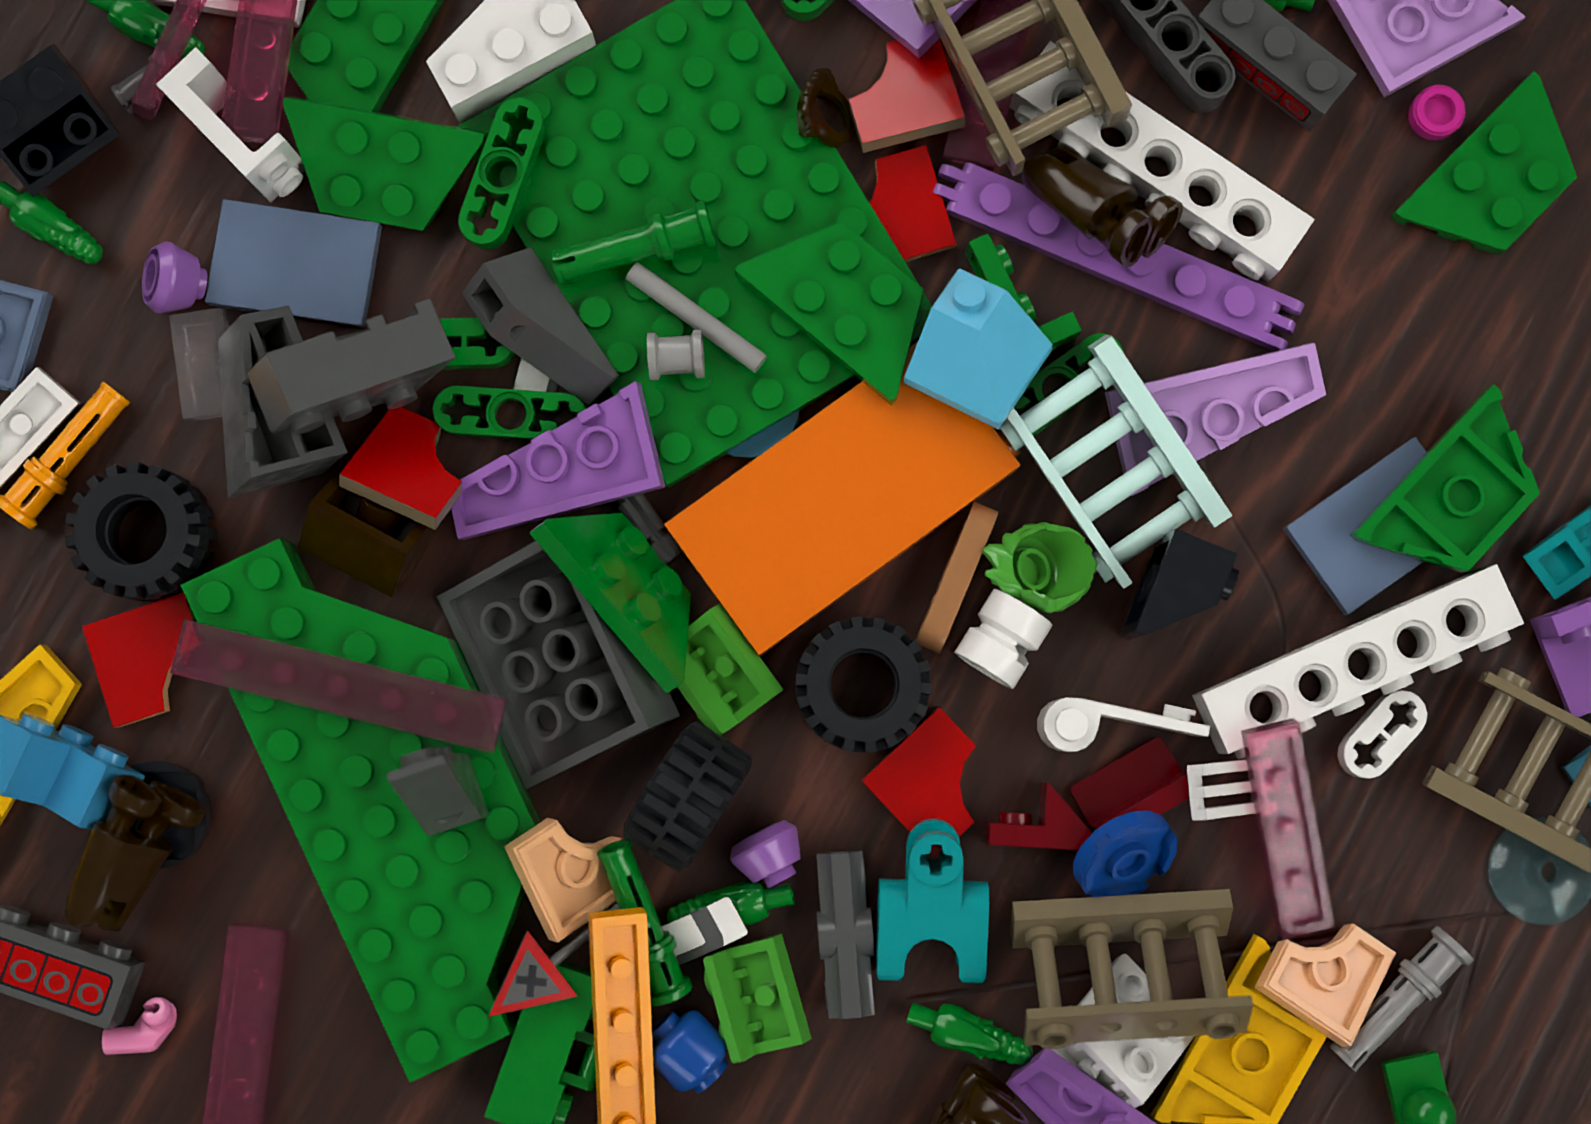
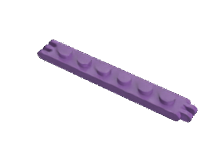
M965 163L962 170L947 164L941 165L938 176L955 184V188L952 189L936 183L933 193L941 195L943 201L948 203L946 206L948 215L1273 352L1287 348L1289 343L1271 334V329L1284 334H1293L1296 322L1279 315L1278 312L1282 310L1293 315H1301L1304 307L1303 302L1166 244H1163L1149 258L1141 255L1132 267H1125L1113 259L1106 247L1096 238L1088 239L1075 226L1029 191L1025 185L972 163Z

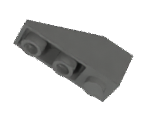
M531 247L483 263L462 291V295L491 337L588 406L595 404L619 376Z
M442 746L437 748L429 747L400 757L399 760L402 768L386 773L390 784L427 836L489 816L469 753L453 754L451 746L442 748Z

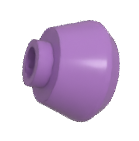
M164 241L152 247L147 255L142 275V297L145 304L153 312L161 314L190 308L195 299L201 300L207 287V271L205 268H200L198 258L169 241Z
M782 820L743 839L732 847L731 863L753 883L763 879L767 888L797 874L792 863L801 859L797 827L786 820Z

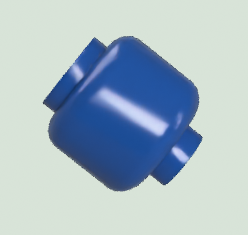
M691 1010L678 1017L674 1011H670L652 1027V1038L654 1039L652 1042L653 1067L676 1091L686 1092L693 1089L696 1093H700L716 1081L727 1068L728 1061L724 1058L728 1050L726 1042L719 1035L718 1030L701 1012Z

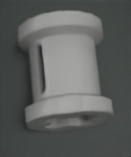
M702 329L693 330L691 335L658 337L656 332H647V360L650 381H659L661 375L694 373L696 378H705Z

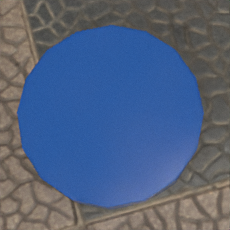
M1149 810L1126 813L1111 819L1095 830L1080 846L1073 861V876L1086 895L1088 893L1091 897L1140 894L1149 887L1146 880L1155 872L1161 877L1169 869L1177 853L1178 838L1160 814Z

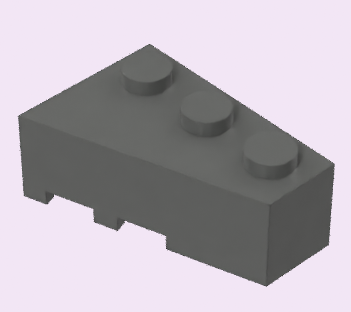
M431 299L415 303L414 309L404 319L386 324L383 315H379L365 321L368 330L335 337L334 332L331 331L266 353L246 374L271 433L292 428L294 434H303L322 426L325 423V419L340 416L342 422H347L368 414L372 411L373 406L386 403L387 408L391 410L415 401L418 398L416 391L455 359Z
M289 305L240 315L218 339L228 498L323 474L347 454L334 417L325 419V423L322 426L303 434H294L292 428L271 433L246 374L266 353L303 341Z

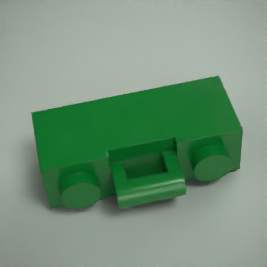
M564 960L556 968L577 996L522 1009L484 1117L502 1124H565L574 1099V1095L565 1093L567 1085L569 1084L586 1091H595L594 1031L587 1029L590 1020L593 1021L591 969ZM576 1040L588 1044L578 1072L567 1068Z

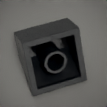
M1178 529L1165 534L1154 546L1119 636L1127 640L1145 636L1218 605L1220 598L1228 600L1239 576V570L1233 568L1238 553Z

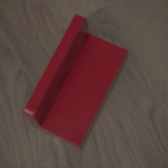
M1161 737L1150 739L1069 788L1071 796L1092 832L1111 819L1133 811L1149 810L1162 815L1190 798L1187 772L1181 771Z

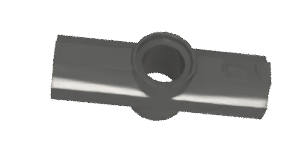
M858 850L817 853L820 911H817L820 960H824L825 966L824 985L828 1019H854L873 1016L875 1013L870 957L874 956L871 908L866 906V876L863 852Z

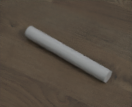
M637 262L630 269L626 276L627 281L693 329H702L703 336L744 366L756 373L767 358L765 353L645 266Z

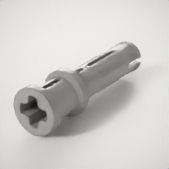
M1437 925L1431 931L1433 938L1411 960L1404 959L1399 964L1400 968L1397 971L1400 975L1372 1003L1352 1046L1341 1047L1335 1042L1329 1046L1355 1072L1426 998L1431 1001L1433 998L1437 999L1442 994L1440 987L1462 964L1469 966L1474 961L1472 956L1458 942Z

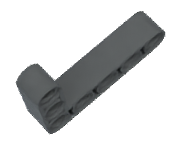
M1099 0L1188 109L1197 113H1209L1218 108L1233 87L1235 69L1228 57L1181 0H1150L1153 8L1146 11L1136 9L1129 0ZM1165 34L1179 36L1185 44V50L1173 51L1168 49L1162 41V36ZM1198 74L1210 75L1217 82L1218 91H1203L1198 87L1195 76Z

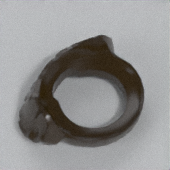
M817 68L810 75L809 80H807L804 89L799 95V101L797 102L798 134L805 138L815 136L829 147L840 148L851 141L856 131L849 102L838 90L831 70L828 68ZM816 97L828 98L837 105L845 120L844 132H838L827 124L819 107L816 105Z

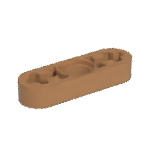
M975 501L972 503L916 637V641L921 647L940 654L999 511Z

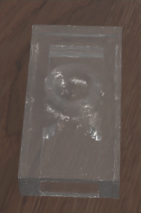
M221 307L169 315L183 419L189 422L222 417L218 339L229 328L226 310Z

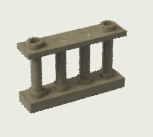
M912 0L916 13L923 25L927 26L932 23L988 128L991 135L985 137V141L991 156L999 167L1006 164L1013 177L1023 172L1025 158L1021 149L1089 114H1092L1093 117L1101 115L1109 128L1127 119L1132 103L1077 0H1031L963 36H960L947 9L964 0ZM1040 20L1045 24L1050 21L1053 23L1060 37L1056 41V48L988 83L984 82L971 57L972 55ZM1064 67H1067L1068 70L1077 69L1085 84L1081 88V95L1010 131L996 102Z
M1502 667L1497 675L1491 672H1482L1478 681L1495 690L1456 763L1452 764L1449 762L1445 771L1431 766L1422 785L1591 873V848L1575 841L1580 831L1575 827L1591 799V751L1555 817L1549 815L1543 824L1524 814L1529 806L1525 799L1565 726L1591 739V724L1528 692L1527 690L1531 682L1514 672ZM1516 700L1545 715L1505 790L1499 788L1496 795L1492 797L1475 788L1479 777L1475 776V773Z
M1230 889L1012 902L1010 925L1012 949L1029 948L1032 950L1040 1008L1026 1009L1024 1026L1025 1046L1040 1045L1047 1049H1059L1068 1046L1070 1043L1208 1035L1214 1039H1226L1238 1033H1246L1253 1008L1252 997L1228 996L1217 940L1218 936H1227L1233 912ZM1182 938L1195 940L1206 998L1173 1000L1163 940ZM1136 941L1141 944L1150 1002L1117 1003L1108 944ZM1082 944L1087 947L1095 1005L1062 1007L1054 947Z

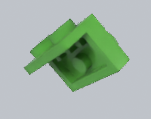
M721 603L709 609L689 625L685 679L677 688L691 705L698 719L706 727L722 736L782 692L783 688Z
M782 933L729 946L704 957L705 985L709 994L713 996L720 1020L719 1035L726 1042L733 1064L744 1062L757 1054L802 1045L812 1039Z

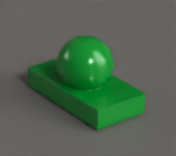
M1430 1050L1380 1061L1395 1124H1456L1457 1111L1452 1100L1448 1097L1438 1052Z

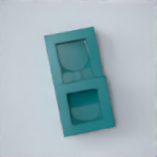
M1591 505L1522 556L1554 600L1591 576Z

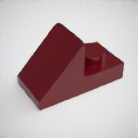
M1041 782L1039 824H1031V813L999 812V822H985L984 842L989 845L1079 850L1080 846L1088 839L1092 832L1048 782Z

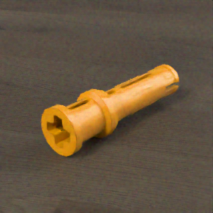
M103 381L100 384V388L75 417L69 421L64 430L39 459L33 456L31 460H26L23 464L24 473L5 495L0 494V508L16 521L33 530L38 524L35 518L56 494L63 495L67 490L68 482L65 478L97 443L121 411L131 402ZM96 414H99L71 449H67ZM60 457H62L63 459L53 470L51 467ZM39 486L36 489V491L31 495V497L23 504V500L34 489V487Z

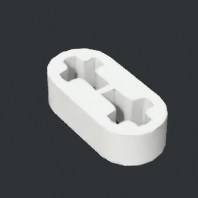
M1402 690L1382 695L1343 737L1338 746L1337 756L1343 770L1353 777L1368 779L1378 777L1384 773L1417 737L1426 724L1427 710L1421 698L1412 692ZM1407 703L1410 708L1405 715L1410 720L1409 725L1396 724L1387 733L1384 728L1394 716L1389 709L1390 705H1404ZM1377 736L1380 741L1370 753L1376 761L1373 765L1360 764L1357 766L1354 761L1357 759L1358 753L1353 747L1356 743L1368 745Z

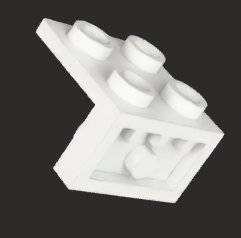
M1127 954L1117 957L1111 964L1117 1003L1150 1002L1146 974ZM1093 987L1077 1006L1095 1005ZM1195 1036L1070 1043L1066 1047L1051 1050L1136 1108L1145 1103Z

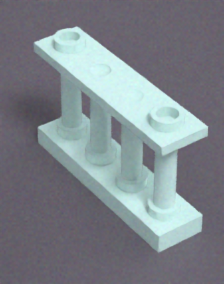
M1104 335L1088 346V349L1094 356V359L1087 363L1089 369L1020 416L1013 408L1000 429L1015 451L1022 446L1026 447L1096 550L1092 553V556L1098 563L1096 570L1105 583L1115 578L1124 589L1133 582L1122 568V565L1162 539L1165 534L1177 529L1191 518L1194 522L1203 518L1206 523L1215 528L1233 515L1114 338L1110 335ZM1113 385L1124 401L1123 404L1117 407L1119 413L1049 460L1032 433L1100 386H1103L1106 390ZM1143 429L1154 445L1152 449L1147 451L1149 457L1079 504L1062 477L1131 430L1136 434ZM1173 474L1184 490L1177 495L1179 501L1109 548L1092 524V521L1160 475L1167 478Z

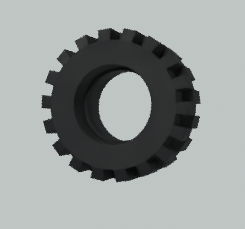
M128 462L127 468L119 465L105 468L107 476L104 478L93 475L86 481L91 490L87 494L77 491L71 501L79 505L76 515L67 513L65 521L66 525L74 527V535L65 536L66 548L76 550L77 555L72 557L71 561L76 569L86 571L87 574L84 577L86 581L92 586L103 588V592L114 596L139 601H159L167 598V594L177 595L183 593L181 584L205 574L199 567L203 561L211 563L215 552L207 549L209 541H217V529L209 525V520L215 519L212 507L203 504L202 501L206 497L198 488L189 484L190 481L175 473L152 464L147 466L140 462ZM147 502L156 503L162 510L166 520L167 528L164 543L160 550L149 560L139 564H132L125 558L119 546L118 533L120 525L127 513L136 506Z
M856 616L829 625L811 640L799 661L795 689L798 705L804 719L820 738L843 750L868 753L877 752L898 744L917 728V724L925 716L929 707L927 704L929 696L932 694V683H930L929 676L931 670L928 660H925L921 652V646L916 640H912L905 633L906 630L898 625L895 626L886 622V619ZM852 654H873L885 661L893 673L895 681L893 697L888 706L876 715L870 717L850 715L837 705L832 696L831 677L839 662Z
M695 721L690 724L676 739L642 791L625 820L622 837L675 871L680 872L685 869L697 855L750 771L752 756L700 722Z

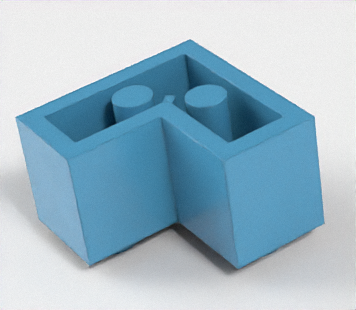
M23 713L20 720L0 715V795L43 805L77 827L92 830L95 822L107 819L111 809L108 789L117 775H132L141 780L145 778V775L126 765L129 758L128 755L103 744H98L97 747L92 746L91 742L94 736L79 728L63 724L60 731L54 730V724L29 713Z

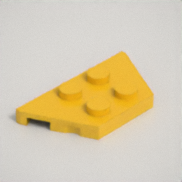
M1253 934L1226 981L1229 997H1252L1253 1008L1247 1032L1238 1033L1226 1039H1214L1208 1035L1194 1037L1150 1114L1160 1123H1171V1121L1201 1124H1278L1327 1036L1254 988L1272 954L1269 950L1271 948L1261 937Z

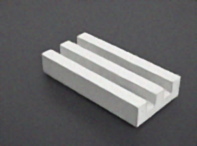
M1271 757L1187 765L1192 820H1210L1276 811L1275 800H1266V790L1274 789L1273 778L1264 779L1263 770L1265 768H1272ZM1239 771H1248L1249 781L1202 786L1201 776ZM1247 792L1251 794V802L1204 807V798Z

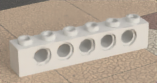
M1049 41L1040 55L1056 48V44ZM1064 67L1014 93L1009 107L1016 111L1014 114L1015 118L1021 124H1024L1057 107V101L1064 98L1073 99L1081 95V88L1085 84L1076 68L1068 70L1067 67ZM1128 93L1127 95L1132 103V107L1127 119L1111 126L1123 133L1126 140L1124 146L1112 147L1104 142L1101 137V130L1108 127L1101 115L1093 117L1092 114H1089L1050 134L1059 140L1058 146L1068 148L1110 175L1133 185L1137 189L1138 195L1146 199V207L1155 199L1164 195H1171L1180 201L1183 205V212L1179 222L1190 229V237L1206 249L1215 250L1218 248L1234 259L1232 262L1233 266L1239 272L1254 280H1259L1261 277L1269 282L1281 270L1315 220ZM1148 157L1161 158L1168 165L1169 175L1164 177L1152 175L1146 169L1145 159ZM1201 186L1207 189L1212 196V205L1202 207L1195 204L1189 196V188ZM1243 215L1250 218L1256 227L1255 236L1247 237L1238 233L1233 225V217Z
M1495 564L1470 572L1192 695L1205 725L1210 726L1209 734L1218 754L1234 752L1237 759H1242L1267 748L1264 738L1283 730L1286 738H1289L1315 727L1316 723L1313 717L1332 709L1334 715L1339 716L1363 706L1365 702L1362 695L1381 688L1383 695H1386L1414 683L1411 673L1429 666L1431 672L1436 673L1463 661L1459 652L1478 645L1480 652L1504 644L1511 640L1508 630L1524 624L1498 565ZM1451 608L1458 609L1465 618V628L1459 636L1451 633L1446 624V616ZM1403 629L1411 631L1417 639L1416 652L1410 658L1404 656L1397 646L1398 635ZM1355 650L1364 653L1369 661L1368 673L1361 680L1354 677L1348 668V659ZM1307 671L1314 673L1321 683V691L1313 701L1305 699L1299 690L1300 678ZM1259 692L1268 696L1273 706L1270 718L1264 723L1256 721L1252 717L1249 708L1251 699Z

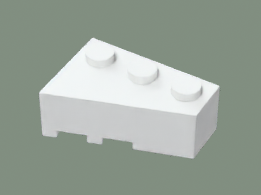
M484 0L426 62L456 118L462 124L595 47L596 43L593 32L575 0Z

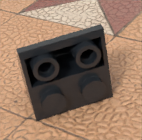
M55 43L0 80V157L32 197L120 135L89 87Z

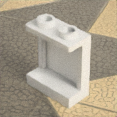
M196 47L156 84L270 203L277 196L285 197L299 186L303 179L302 173L305 171L302 159L280 133H276L258 151L252 152L218 118L216 113L237 93Z

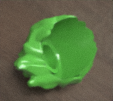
M1046 522L1024 524L1022 528L1012 534L1005 533L1002 537V544H988L987 547H984L982 553L993 566L992 569L985 571V576L991 579L992 584L999 586L1001 591L1035 609L1037 612L1044 613L1062 612L1081 600V597L1091 587L1090 584L1094 579L1093 575L1096 573L1098 565L1092 556L1093 550L1091 546L1085 543L1084 536L1072 528Z

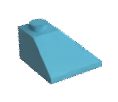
M959 268L930 310L905 373L904 384L999 430L1052 351V343L1007 290Z

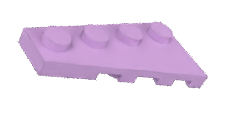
M1315 343L1299 345L1144 383L1196 461L1216 450H1221L1239 441V438L1262 426H1267L1326 395ZM1117 390L1105 392L1110 418L1119 413L1117 407L1124 403ZM1143 429L1136 434L1131 430L1116 440L1123 474L1149 457L1147 451L1154 447ZM1160 475L1130 496L1149 488V485L1163 479L1164 476Z

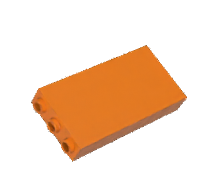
M918 341L909 349L897 400L892 406L864 382L859 383L664 524L759 657L1008 478L1021 466L1015 458L1021 454L1020 450L1015 451L1001 429L996 432L992 426L904 384V376Z

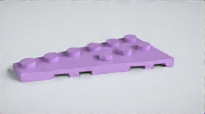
M1328 0L1384 97L1511 29L1526 18L1513 5L1508 8L1500 0Z

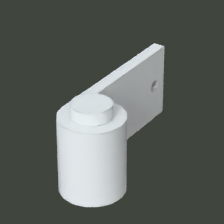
M1060 698L1051 701L1041 709L1037 718V731L1041 740L1048 747L1057 751H1079L1086 748L1097 734L1100 717L1194 737H1208L1210 726L1190 722L1191 716H1195L1196 711L1165 704L1163 715L1083 698Z

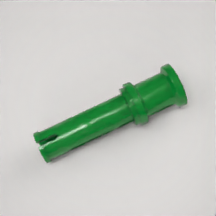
M702 200L696 202L695 208L666 217H663L661 213L653 214L652 218L648 219V225L564 249L552 250L551 258L552 262H556L557 265L554 266L558 281L560 284H563L572 279L653 256H658L659 260L669 261L674 259V253L706 245L711 249L717 247L705 201Z
M627 839L619 840L598 850L597 855L602 861L619 908L643 907L647 912L651 1006L665 1005L688 994L693 985L689 976L682 974L674 953V949L677 946L674 936L670 935L669 931H663L648 888L645 885L632 851L631 842Z

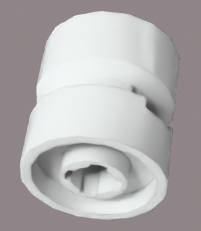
M993 589L978 613L982 624L980 627H970L954 654L996 682L1014 689L1029 664L1025 657L1026 652L1038 650L1053 625L1044 616L1026 604L1000 590Z

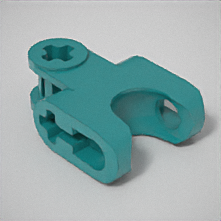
M936 818L925 819L916 824L909 832L906 842L905 879L879 878L875 962L877 977L881 981L901 980L904 976L906 957L911 948L919 942L929 939L944 941L954 949L961 982L983 983L986 979L989 924L988 882L963 881L964 859L959 835L954 827L945 820ZM931 845H941L942 850L939 851L938 859H928L927 854L931 851Z

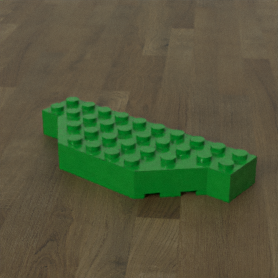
M281 538L181 584L183 592L409 1082L411 1083L510 1035L517 1025L512 1012L487 1017L500 990L496 974L503 957L502 954L526 893L504 846L542 821L527 790H525L458 642L317 592L295 545ZM442 746V748L451 746L453 754L469 753L489 816L427 836L390 784L386 773L402 768L399 760L402 756L429 747L437 748Z

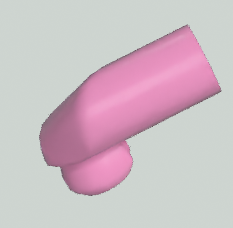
M153 997L144 1003L143 1008L145 1010L134 1026L104 1029L102 1034L104 1054L148 1053L157 1050L175 1027L177 1020L175 1006L163 997Z

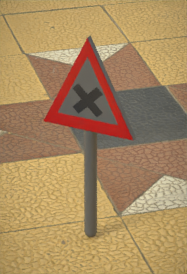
M615 903V904H614L611 908H609L607 911H609V910H618V909H620V908H619L618 904ZM589 926L550 958L547 957L530 933L526 931L487 1017L576 997L577 994L556 967L589 940Z

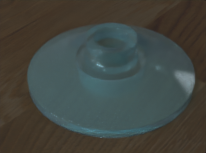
M1533 817L1543 824L1547 817ZM1507 829L1495 842L1489 857V881L1499 903L1513 916L1525 922L1538 925L1557 924L1575 916L1590 900L1591 873ZM1579 832L1575 841L1591 848L1587 840ZM1548 862H1552L1557 869L1556 877L1550 882H1546L1541 873L1543 866Z

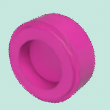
M1432 85L1422 90L1413 99L1408 110V119L1413 131L1420 137L1430 141H1439L1449 137L1461 126L1465 118V104L1462 97L1453 88L1445 85Z

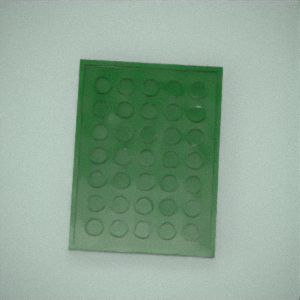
M674 0L457 126L489 132L498 108L511 98L521 97L529 99L540 109L545 120L546 133L513 226L526 248H532L619 375L609 387L613 395L619 394V390L635 381L641 383L663 478L668 488L856 378L852 372L740 280L734 272L739 263L842 221L918 284L837 149L823 144L815 136L806 138L799 136L797 102L799 101L801 91L746 0ZM522 113L519 120L510 119L508 122L514 132L510 149L517 152L520 156H523L525 152L519 151L516 145L519 133L522 129L531 130L533 127L527 118V114ZM502 142L498 145V147H507ZM483 148L479 149L476 155L474 156V160L477 164ZM509 161L496 162L488 172L489 183L496 187L509 186L516 179V165ZM498 200L503 206L507 203V201ZM705 201L717 247L709 249L706 245L677 252L674 253V259L669 261L659 260L658 256H653L572 279L563 284L559 283L554 270V266L557 265L556 262H552L551 258L552 250L564 249L648 225V219L652 218L653 214L661 213L663 217L694 209L696 202ZM639 262L765 353L767 358L760 369L754 373L703 336L705 378H696L694 373L661 375L659 381H650L647 360V332H656L658 337L691 335L695 329L626 280V276L633 265ZM924 292L911 345L919 340L932 308Z

